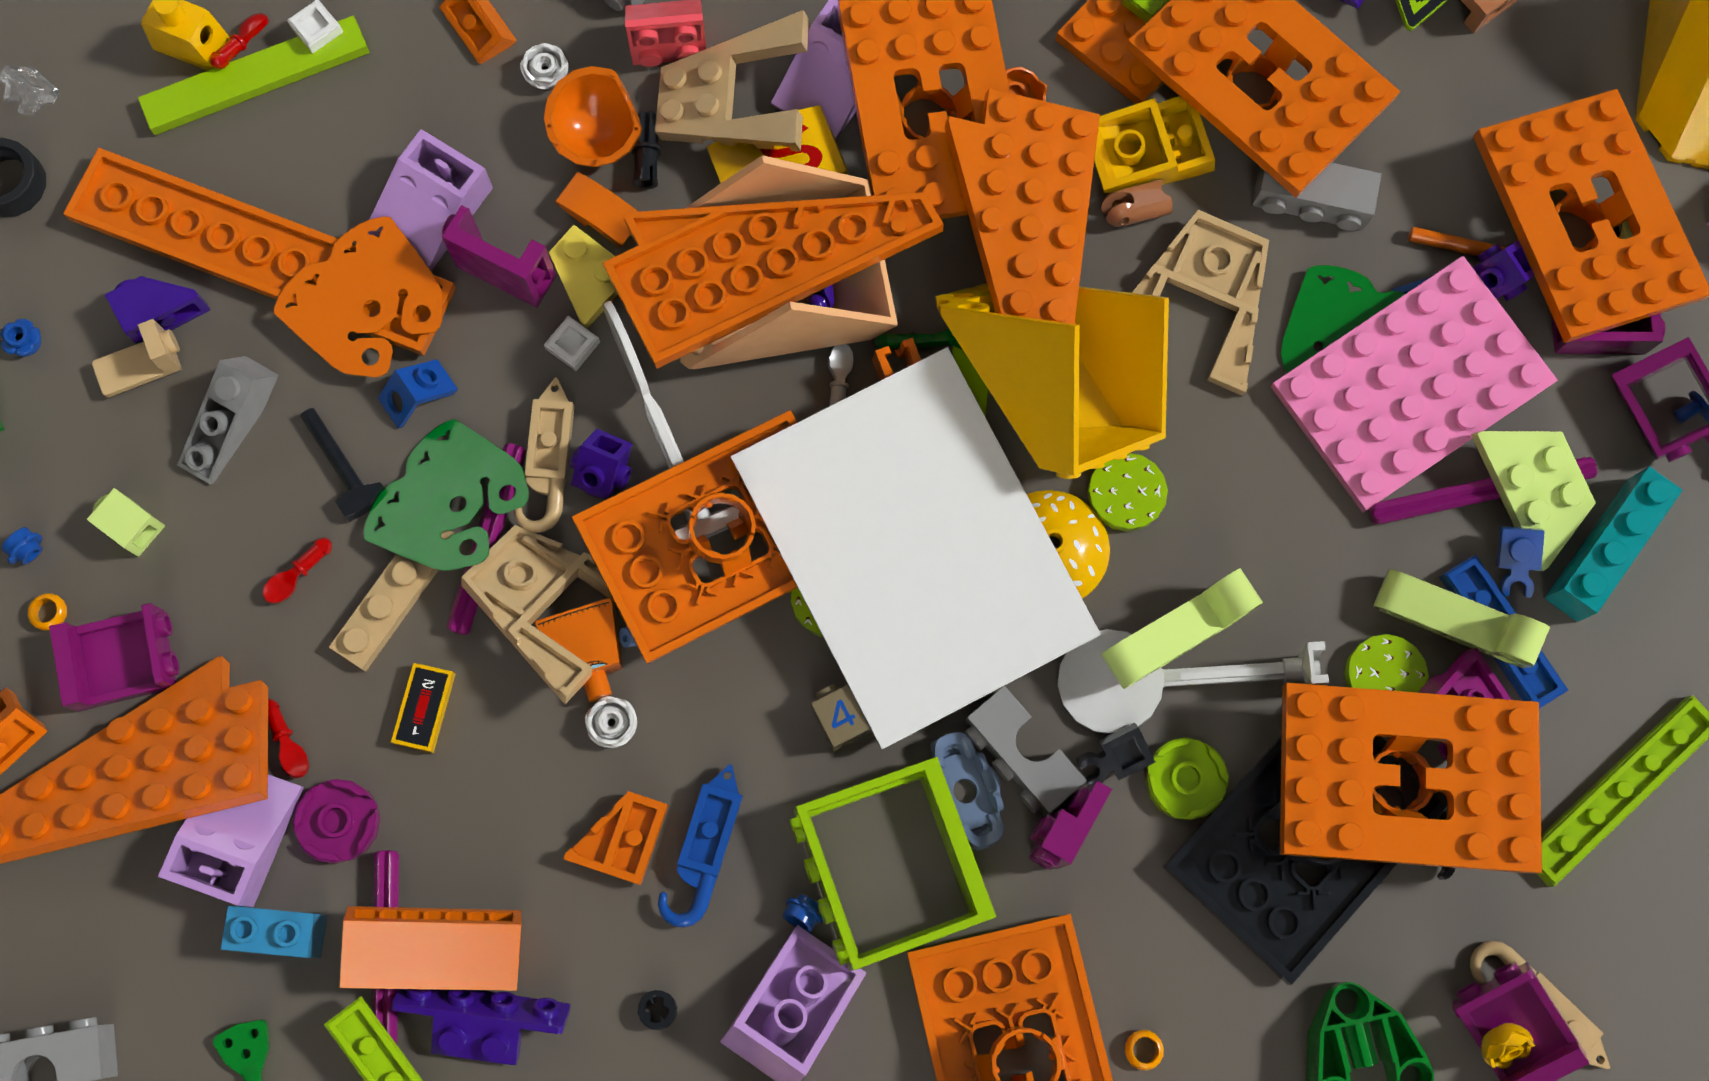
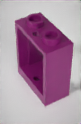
M1551 314L1554 352L1559 354H1646L1662 343L1665 335V322L1661 315L1657 314L1636 321L1637 332H1599L1564 343Z
M1689 337L1611 376L1614 386L1656 461L1663 457H1666L1668 462L1677 460L1692 452L1689 445L1705 439L1707 444H1709V424L1662 445L1630 389L1631 386L1685 361L1709 402V371Z

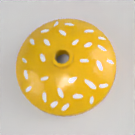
M1042 490L1027 494L1048 536L1059 539L1061 546L1055 549L1081 598H1085L1097 587L1106 572L1109 562V538L1102 520L1087 503L1074 495L1054 490Z

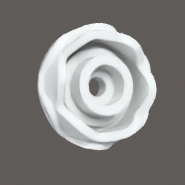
M547 43L531 47L526 51L520 63L521 72L525 80L531 86L542 90L553 89L556 83L568 74L569 68L568 60L562 50L557 46ZM544 66L548 67V69L542 70Z
M606 696L599 699L588 710L585 724L588 735L594 743L607 748H616L626 744L633 737L637 728V717L633 706L627 700ZM610 719L616 721L614 726L608 725Z

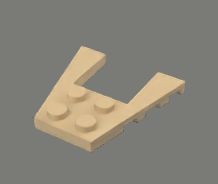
M805 11L796 12L661 67L655 133L658 137L665 141L704 144V140L720 141L725 146L747 143L754 144L756 148L773 150L774 146L789 147L791 151H801L803 117L798 109L732 119L736 64L807 52L809 18Z
M1197 210L1132 293L1160 296L1167 282L1235 311L1236 315L1207 381L1243 396L1248 386V371L1252 360V344L1259 313L1258 304L1260 290L1263 286L1269 240Z
M514 525L489 549V556L485 561L472 566L461 577V586L558 698L566 704L592 676L593 667L536 629L532 624L577 577L606 597L611 598L612 601L614 600L590 554L583 552L581 555L563 549V544Z

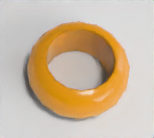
M52 593L41 594L31 601L27 616L35 628L47 631L50 630L49 626L65 621L67 606L65 601L58 595ZM47 602H54L57 607L54 618L48 622H41L38 617L41 606Z
M1141 1029L1133 1032L1128 1037L1125 1043V1055L1133 1067L1139 1070H1150L1161 1062L1164 1056V1047L1157 1034L1150 1030ZM1143 1037L1149 1038L1155 1046L1153 1058L1145 1063L1138 1061L1133 1053L1135 1042Z

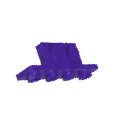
M398 989L392 1000V1010L433 1016L432 1054L515 1066L520 1056L522 1029L562 1034L571 1006L569 1003L558 1002L552 998L536 999L515 996L510 992L494 993L480 990Z

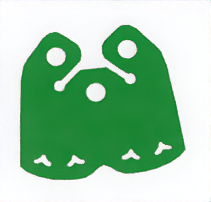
M1318 265L1308 268L1282 342L1281 358L1286 374L1318 353L1313 348L1316 341H1320L1323 344L1322 349L1326 348L1404 296L1405 293L1399 291L1379 293L1367 277L1339 266ZM1318 275L1324 278L1332 276L1334 279L1324 285L1322 280L1318 278ZM1347 282H1350L1353 287L1361 288V291L1350 293Z
M456 419L446 421L427 434L414 448L407 460L405 476L392 482L381 492L365 522L364 540L438 570L450 571L478 565L489 556V536L485 529L476 526L450 535L448 539H442L441 534L443 531H451L471 522L483 505V489L480 481L484 477L490 479L487 486L489 508L492 512L505 514L524 506L529 499V490L522 466L512 456ZM450 430L449 440L437 441L439 437L445 436L446 432ZM428 451L430 460L419 465L420 460L425 457V452ZM506 485H512L516 489L515 496L509 501H504L499 497L501 488ZM399 491V502L388 504V501L394 499L396 492ZM457 496L464 497L467 501L465 508L460 512H454L449 507L451 500ZM381 516L385 526L380 527L377 531H374V529L379 525L378 518ZM469 539L474 540L477 544L475 552L467 556L462 555L459 551L461 543Z

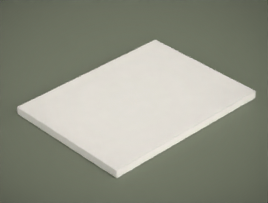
M948 347L731 456L743 483L881 750L1101 635Z

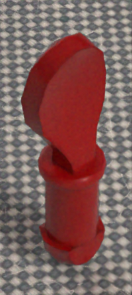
M257 13L247 17L240 24L238 35L232 34L230 39L220 49L211 54V65L217 69L227 67L229 62L238 53L246 50L247 43L269 23L268 16Z
M324 537L316 539L313 542L314 544L296 561L293 560L291 562L294 566L293 568L277 573L270 578L263 588L262 596L265 601L270 604H279L287 600L296 589L298 577L301 574L307 576L308 571L325 555H329L332 550L330 539Z
M268 698V726L273 735L272 740L280 742L279 760L281 767L288 776L301 778L308 773L310 767L308 756L300 745L289 738L293 731L288 728L278 702Z

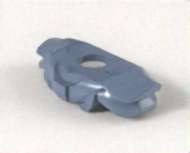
M954 732L936 738L930 743L932 758L938 757L972 851L987 849L997 843L1004 833V824L999 813L1004 809L1001 799L1000 778L997 772L988 764L985 755L982 752H976L971 739L966 734ZM967 780L973 784L976 794L972 802L961 803L955 798L953 788L957 781Z

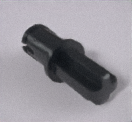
M651 111L639 112L638 117L642 132L631 151L635 156L633 185L639 187L641 181V189H653L658 186L657 162L658 157L662 154V149L658 145V135L655 133L656 114Z

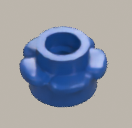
M17 319L15 323H8L1 330L0 336L3 338L1 347L10 355L31 356L41 346L40 331L37 327H33V323L30 320ZM19 334H22L23 337L20 340H17V336Z
M23 527L5 540L1 550L9 556L7 561L10 564H16L18 561L24 565L28 564L42 552L43 548L40 545L42 536L38 533H33L27 527Z
M799 894L797 898H788L785 905L787 907L782 916L794 927L799 925L807 932H812L816 923L823 921L821 914L818 913V903L812 898Z

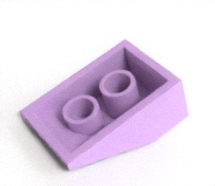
M797 925L738 1012L720 1043L774 1081H801L820 1053L865 977L866 972L860 968L849 971L847 964L840 966L832 948Z

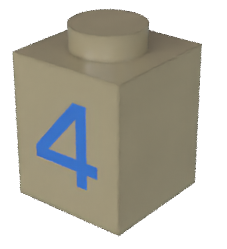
M833 684L815 694L817 700L811 703V710L833 752L870 733L871 728L848 685L839 689L837 684Z

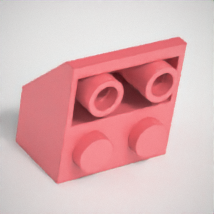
M681 0L625 6V27L633 65L654 67L661 63L678 61L706 49L701 0Z

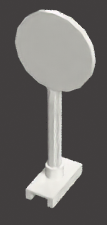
M611 300L605 302L602 306L611 332L632 381L644 400L646 417L670 469L683 463L684 460L661 408L650 394L641 365L624 325ZM730 506L710 513L709 508H704L697 515V521L693 529L695 537L697 538L704 534L709 538L728 530L726 523L739 518L740 510ZM690 510L684 512L688 523L674 530L678 538L682 540L688 539L689 520L692 513Z
M1109 629L1101 630L1100 636L1066 653L1060 664L1058 689L1063 706L1073 719L1093 732L1113 734L1133 723H1136L1138 727L1152 716L1158 706L1164 687L1281 679L1284 680V683L1300 682V684L1325 686L1329 683L1328 674L1320 675V662L1317 659L1325 651V641L1307 642L1297 655L1298 658H1282V662L1166 670L1159 668L1123 690L1101 654L1132 634Z

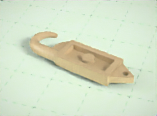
M557 377L552 380L539 399H533L524 474L527 485L533 491L548 495L546 514L540 520L532 521L524 516L522 507L514 510V517L517 523L525 530L534 533L545 532L553 528L559 521L563 508L565 482H567L575 406L573 402L568 401ZM553 388H559L556 392L552 391Z
M1488 941L1480 944L1474 949L1470 957L1472 976L1480 985L1486 983V979L1481 972V964L1487 956H1496L1505 965L1511 962H1516L1518 966L1526 963L1513 948L1498 941ZM1532 968L1585 1050L1589 1060L1588 1065L1610 1069L1601 1041V1036L1604 1033L1543 974L1536 972ZM1597 1056L1600 1057L1599 1063L1596 1060Z

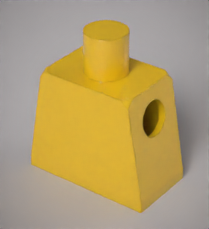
M152 0L141 21L142 28L153 50L206 71L215 68L210 63L211 54L220 49L230 39V36L209 11L185 0Z

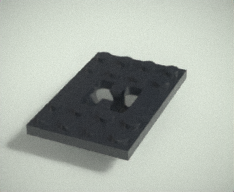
M1281 734L1226 795L1218 807L1208 815L1162 867L1287 985H1292L1397 863L1280 855V847L1276 851H1272L1259 839L1258 830L1267 819L1280 822ZM1375 736L1373 739V756L1381 752L1387 743L1381 736ZM1393 755L1384 756L1378 763L1400 765V786L1385 785L1375 790L1377 794L1379 793L1386 800L1390 807L1399 806L1401 810H1405L1418 797L1420 788L1418 775L1413 765L1403 758H1396ZM1442 792L1433 793L1427 805L1418 810V812L1428 819H1436L1448 806L1446 795ZM1297 863L1313 866L1326 865L1324 875L1313 886L1308 885L1299 877L1295 868Z

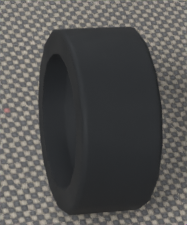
M0 138V162L4 160H19L24 166V174L20 183L12 191L0 195V217L18 216L31 210L41 200L46 188V173L40 161L21 143L7 138Z

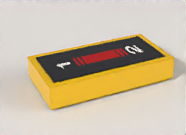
M413 663L391 743L434 753L456 673Z

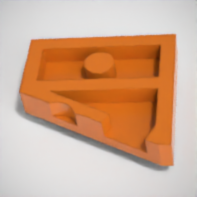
M628 791L614 805L610 812L601 817L590 828V831L573 848H570L565 853L563 859L642 885L669 805Z

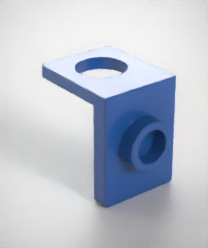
M435 359L395 370L378 396V400L397 428L404 427L417 405L454 395L458 388L440 362ZM394 391L402 399L403 409L401 412L393 404L392 394Z

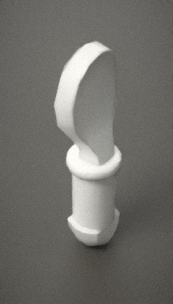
M847 344L834 346L828 357V368L835 379L830 382V406L845 399L846 390L849 388L845 378L852 370L853 352Z

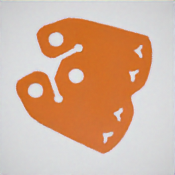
M382 216L367 220L350 229L335 242L331 256L327 261L308 264L293 276L278 296L274 307V314L337 370L345 374L375 378L388 373L393 353L392 345L385 338H357L355 341H350L348 334L352 331L355 333H377L396 317L400 298L398 292L402 289L408 292V296L404 299L402 310V328L410 334L435 333L442 323V290L435 276L392 218ZM380 227H383L379 237L368 234L369 231H377ZM356 241V252L344 253ZM316 274H319L316 286L305 284L306 281L312 280ZM295 294L297 306L286 308L285 306L291 302L292 295ZM369 300H375L380 304V312L373 317L367 316L363 312L364 304ZM422 305L428 307L430 310L429 319L425 322L416 321L413 317L414 309ZM372 348L378 351L379 360L377 363L366 365L362 361V354L365 350Z

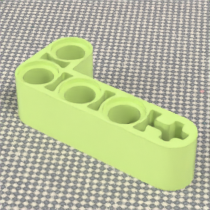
M1241 568L1216 582L1200 595L1110 647L1101 656L1124 690L1237 622L1263 604V601Z
M1388 569L1373 605L1375 609L1469 648H1477L1479 652L1521 668L1534 667L1550 629L1548 625L1533 618L1514 613L1511 615L1505 614L1413 576Z

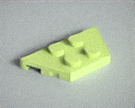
M1479 431L1471 434L1514 527L1540 528L1545 531L1541 570L1535 571L1548 569L1596 503L1563 432Z

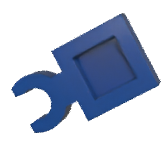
M1500 526L1496 566L1508 569V573L1502 577L1499 588L1504 596L1510 595L1512 583L1521 581L1523 583V595L1528 598L1532 597L1534 584L1528 577L1529 570H1541L1545 534L1543 529Z

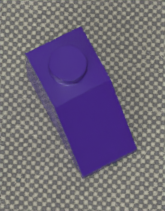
M143 276L125 280L119 283L114 290L105 294L124 333L136 344L143 342L138 327L140 323L154 319L164 330L170 329L172 331L211 310L194 289Z

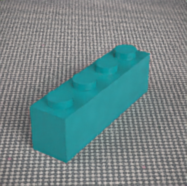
M1650 466L1628 478L1544 599L1576 622L1597 614L1683 490Z

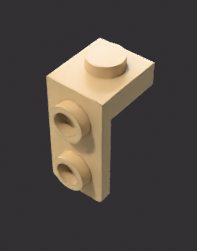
M154 319L140 323L138 327L143 342L94 360L92 366L102 394L109 398L182 370L176 353L180 351V348L170 329L164 330Z

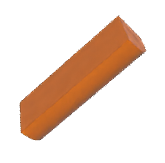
M347 906L343 920L339 988L517 991L522 925L521 910Z

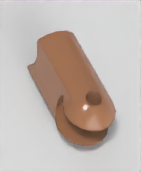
M1163 180L1109 193L1101 205L1102 212L1107 214V223L1115 227H1123L1170 215L1173 210L1172 198L1162 190Z

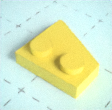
M573 225L549 251V255L581 325L588 329L604 311L602 304L610 300L612 302L618 295L602 263L615 256L577 226Z

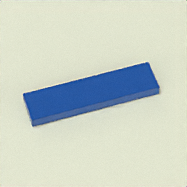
M1474 555L1439 577L1450 592L1505 614H1516L1477 555ZM1542 650L1534 667L1521 668L1494 658L1522 701L1539 702V709L1568 691V688Z

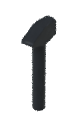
M314 408L305 410L300 417L348 490L336 499L335 503L347 521L351 522L371 510L385 487L380 482L363 485Z

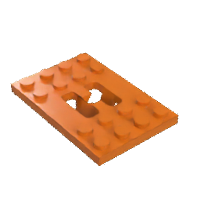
M838 0V16L872 196L925 192L940 219L968 215L944 126L948 119L947 112L951 117L964 120L971 117L972 122L981 123L984 97L988 89L991 88L1010 93L992 0ZM948 69L960 70L965 86L953 96L947 89L941 86L939 71ZM908 74L914 75L918 80L916 87L912 88L904 96L901 103L896 93L894 77ZM920 99L932 100L946 110L927 113L930 127L926 137L914 133L907 125V120L904 117V107Z
M1170 0L1128 40L1126 49L1295 198L1401 92L1295 0ZM1254 30L1263 31L1273 40L1264 55L1247 39V36ZM1224 59H1231L1233 62L1225 76L1217 69V65ZM1294 60L1299 62L1308 71V74L1301 80H1294L1286 73ZM1240 72H1256L1266 77L1274 89V94L1269 103L1260 105L1255 103L1233 83V76Z
M1618 89L1481 128L1474 134L1473 138L1564 343L1693 304L1709 297L1708 282ZM1604 177L1609 181L1614 194L1599 204L1594 201L1599 197L1591 179ZM1559 189L1564 190L1567 195L1554 205L1549 192ZM1569 212L1584 219L1592 230L1593 239L1583 248L1574 247L1558 213ZM1627 220L1633 237L1620 239L1616 236L1613 229Z
M791 410L572 516V520L646 664L798 588L731 459L732 455L796 424L797 421ZM735 489L739 492L742 499L733 494H725L723 492ZM717 503L729 504L740 510L739 518L726 523L734 540L747 535L743 547L738 551L732 550L730 554L726 555L713 551L709 539L704 534L696 538L693 530L698 513L704 508H711L713 504ZM690 510L692 513L689 520L688 539L682 540L676 535L670 521L673 517ZM755 532H758L768 547V553L751 561L749 547L754 539ZM703 558L710 563L721 564L723 576L710 583H703L696 574L693 563L695 560Z
M1285 683L1282 685L1280 855L1529 874L1542 873L1539 702ZM1374 737H1391L1381 752L1373 756ZM1426 740L1441 741L1446 745L1447 766L1445 769L1431 768L1427 760L1417 753ZM1393 755L1396 758H1403L1411 765L1416 764L1413 768L1419 779V793L1417 799L1411 802L1405 810H1401L1399 806L1390 807L1386 800L1379 793L1377 794L1375 790L1385 785L1400 786V765L1378 763L1384 756ZM1442 792L1447 797L1448 814L1445 820L1428 819L1418 812V810L1427 805L1433 793Z
M1071 914L906 953L936 1081H1001L998 1076L1000 1069L996 1066L997 1055L1000 1054L1003 1047L1005 1050L1024 1046L1023 1033H1031L1032 1036L1047 1044L1050 1050L1049 1059L1052 1060V1070L1047 1081H1058L1061 1071L1065 1081H1113ZM1046 1013L1050 1019L1053 1036L1049 1038L1045 1033L1029 1027H1023L1024 1019L1030 1015ZM997 1025L1001 1035L992 1044L990 1053L977 1054L973 1040L974 1031L981 1027ZM1032 1071L1011 1076L1012 1081H1034Z

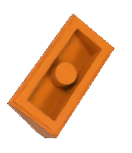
M444 0L439 6L479 64H483L508 49L517 41L489 0Z

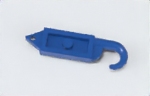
M729 764L708 784H702L678 859L677 872L687 884L696 888L690 909L683 914H676L668 907L667 893L661 892L659 894V913L672 926L682 928L692 926L703 918L708 909L743 799V795H740L738 792L732 764ZM727 772L731 773V778L728 780L724 779V774Z

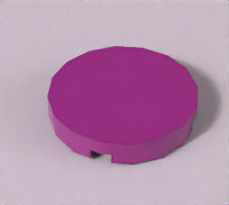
M342 779L328 780L305 792L296 806L293 818L294 833H296L297 839L300 842L299 845L303 851L318 861L337 864L354 860L366 852L377 837L380 824L378 804L370 792L353 781Z

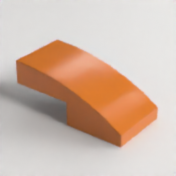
M580 172L574 175L554 202L583 226L590 225L618 248L625 243L631 234L624 222L623 214L639 212L620 197Z

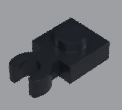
M1136 723L1099 740L1103 749L1102 752L1098 754L1086 752L1076 759L1081 769L1091 764L1097 766L1093 774L1085 777L1088 785L1096 781L1103 783L1107 774L1112 771L1117 779L1121 780L1155 763L1152 753Z

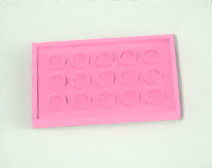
M1462 256L1275 381L1270 387L1363 513L1375 503L1380 502L1472 439L1471 434L1486 430L1557 382L1558 379L1469 262Z

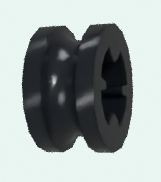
M662 990L648 992L641 998L638 1005L640 1021L646 1027L653 1030L668 1028L677 1017L678 1007L675 999ZM654 998H664L663 1006L669 1008L667 1018L665 1019L660 1016L661 1022L659 1023L652 1022V1014L646 1012L649 1002L656 1003Z

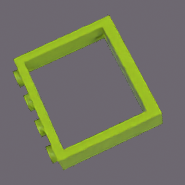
M938 757L796 806L793 810L795 818L789 820L793 836L797 844L804 842L809 858L803 860L807 876L811 884L816 882L819 884L823 896L822 899L817 900L821 916L825 924H833L837 939L832 941L835 956L840 966L847 964L849 971H854L996 917ZM920 779L969 913L859 954L811 818Z

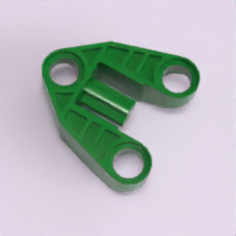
M1337 982L1326 990L1308 1030L1306 1081H1351L1350 1072L1352 1070L1341 1028L1344 1031L1353 1069L1379 1064L1368 1022H1370L1379 1060L1383 1063L1387 1081H1400V1075L1408 1065L1413 1066L1418 1071L1419 1081H1434V1072L1429 1059L1401 1013L1360 985L1352 982ZM1342 989L1351 990L1356 997L1355 1009L1348 1014L1342 1013L1337 1008L1335 1002L1337 993Z

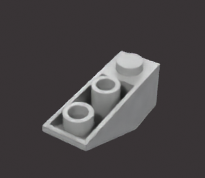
M247 356L220 360L177 466L210 485L214 484L264 411L279 375Z

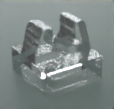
M5 65L0 74V80L6 84L3 95L4 99L7 102H19L22 99L21 106L18 109L20 114H36L45 103L54 104L60 92L34 68Z

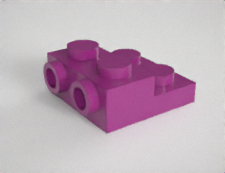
M1477 648L1464 651L1444 674L1432 676L1418 691V693L1512 700ZM1439 741L1438 750L1442 757L1447 760V747L1443 742Z
M1099 781L1087 787L1082 786L1079 791L1076 790L1064 810L1061 809L1052 815L1047 814L1045 818L1041 817L1030 836V839L1035 844L1029 859L1048 870L1071 865L1112 789Z

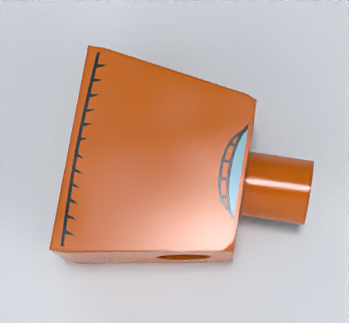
M611 598L535 621L539 631L593 667L592 676L584 684L588 702L598 701L603 697L612 695L606 674L622 669L623 664L617 614Z

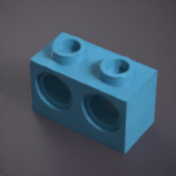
M228 906L220 950L321 958L328 915Z

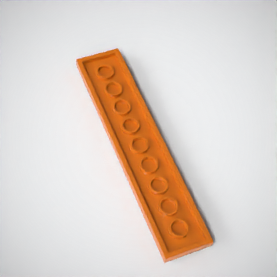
M99 147L63 213L72 222L275 300L278 299L285 285L301 269L311 263L327 261L331 256L335 242L338 240V238ZM352 244V247L346 249L344 253L356 252L355 245ZM316 274L312 280L306 281L305 284L316 286L319 274ZM435 276L442 290L443 318L456 290V286L451 281ZM402 289L398 292L400 298L396 317L377 333L364 334L374 338H385L390 344L425 356L435 333L410 334L402 328L401 317L404 299L408 296V292ZM295 294L292 295L291 302L288 305L297 306ZM369 300L364 304L363 312L370 317L376 316L380 312V304L375 300ZM418 306L413 311V317L418 322H425L430 317V310L426 306Z

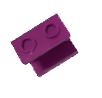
M463 205L460 206L455 215L451 214L445 221L442 229V239L457 268L538 308L556 278L546 246L531 239L522 256L518 259L483 241L470 209Z
M152 603L141 605L142 611L80 626H74L67 622L49 626L62 706L80 712L162 692L175 684V675L179 674L180 667L176 654L170 649L168 636L172 635L173 627L168 613Z
M1511 962L1493 973L1495 979L1482 986L1478 982H1474L1455 993L1457 999L1452 1001V1009L1457 1018H1461L1480 1050L1485 1034L1499 1025L1514 1023L1530 1032L1535 1046L1531 1048L1527 1058L1514 1059L1512 1064L1505 1069L1497 1066L1492 1068L1500 1081H1556L1589 1064L1585 1050L1528 962L1520 966L1516 962Z

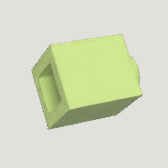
M115 488L109 494L98 499L93 507L92 514L87 518L90 523L120 546L138 557L165 527L162 522Z

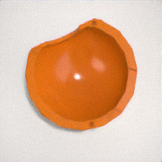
M590 66L573 70L556 83L547 98L544 113L547 136L558 153L575 164L599 167L616 163L632 151L641 136L642 127L635 107L620 77L612 69Z

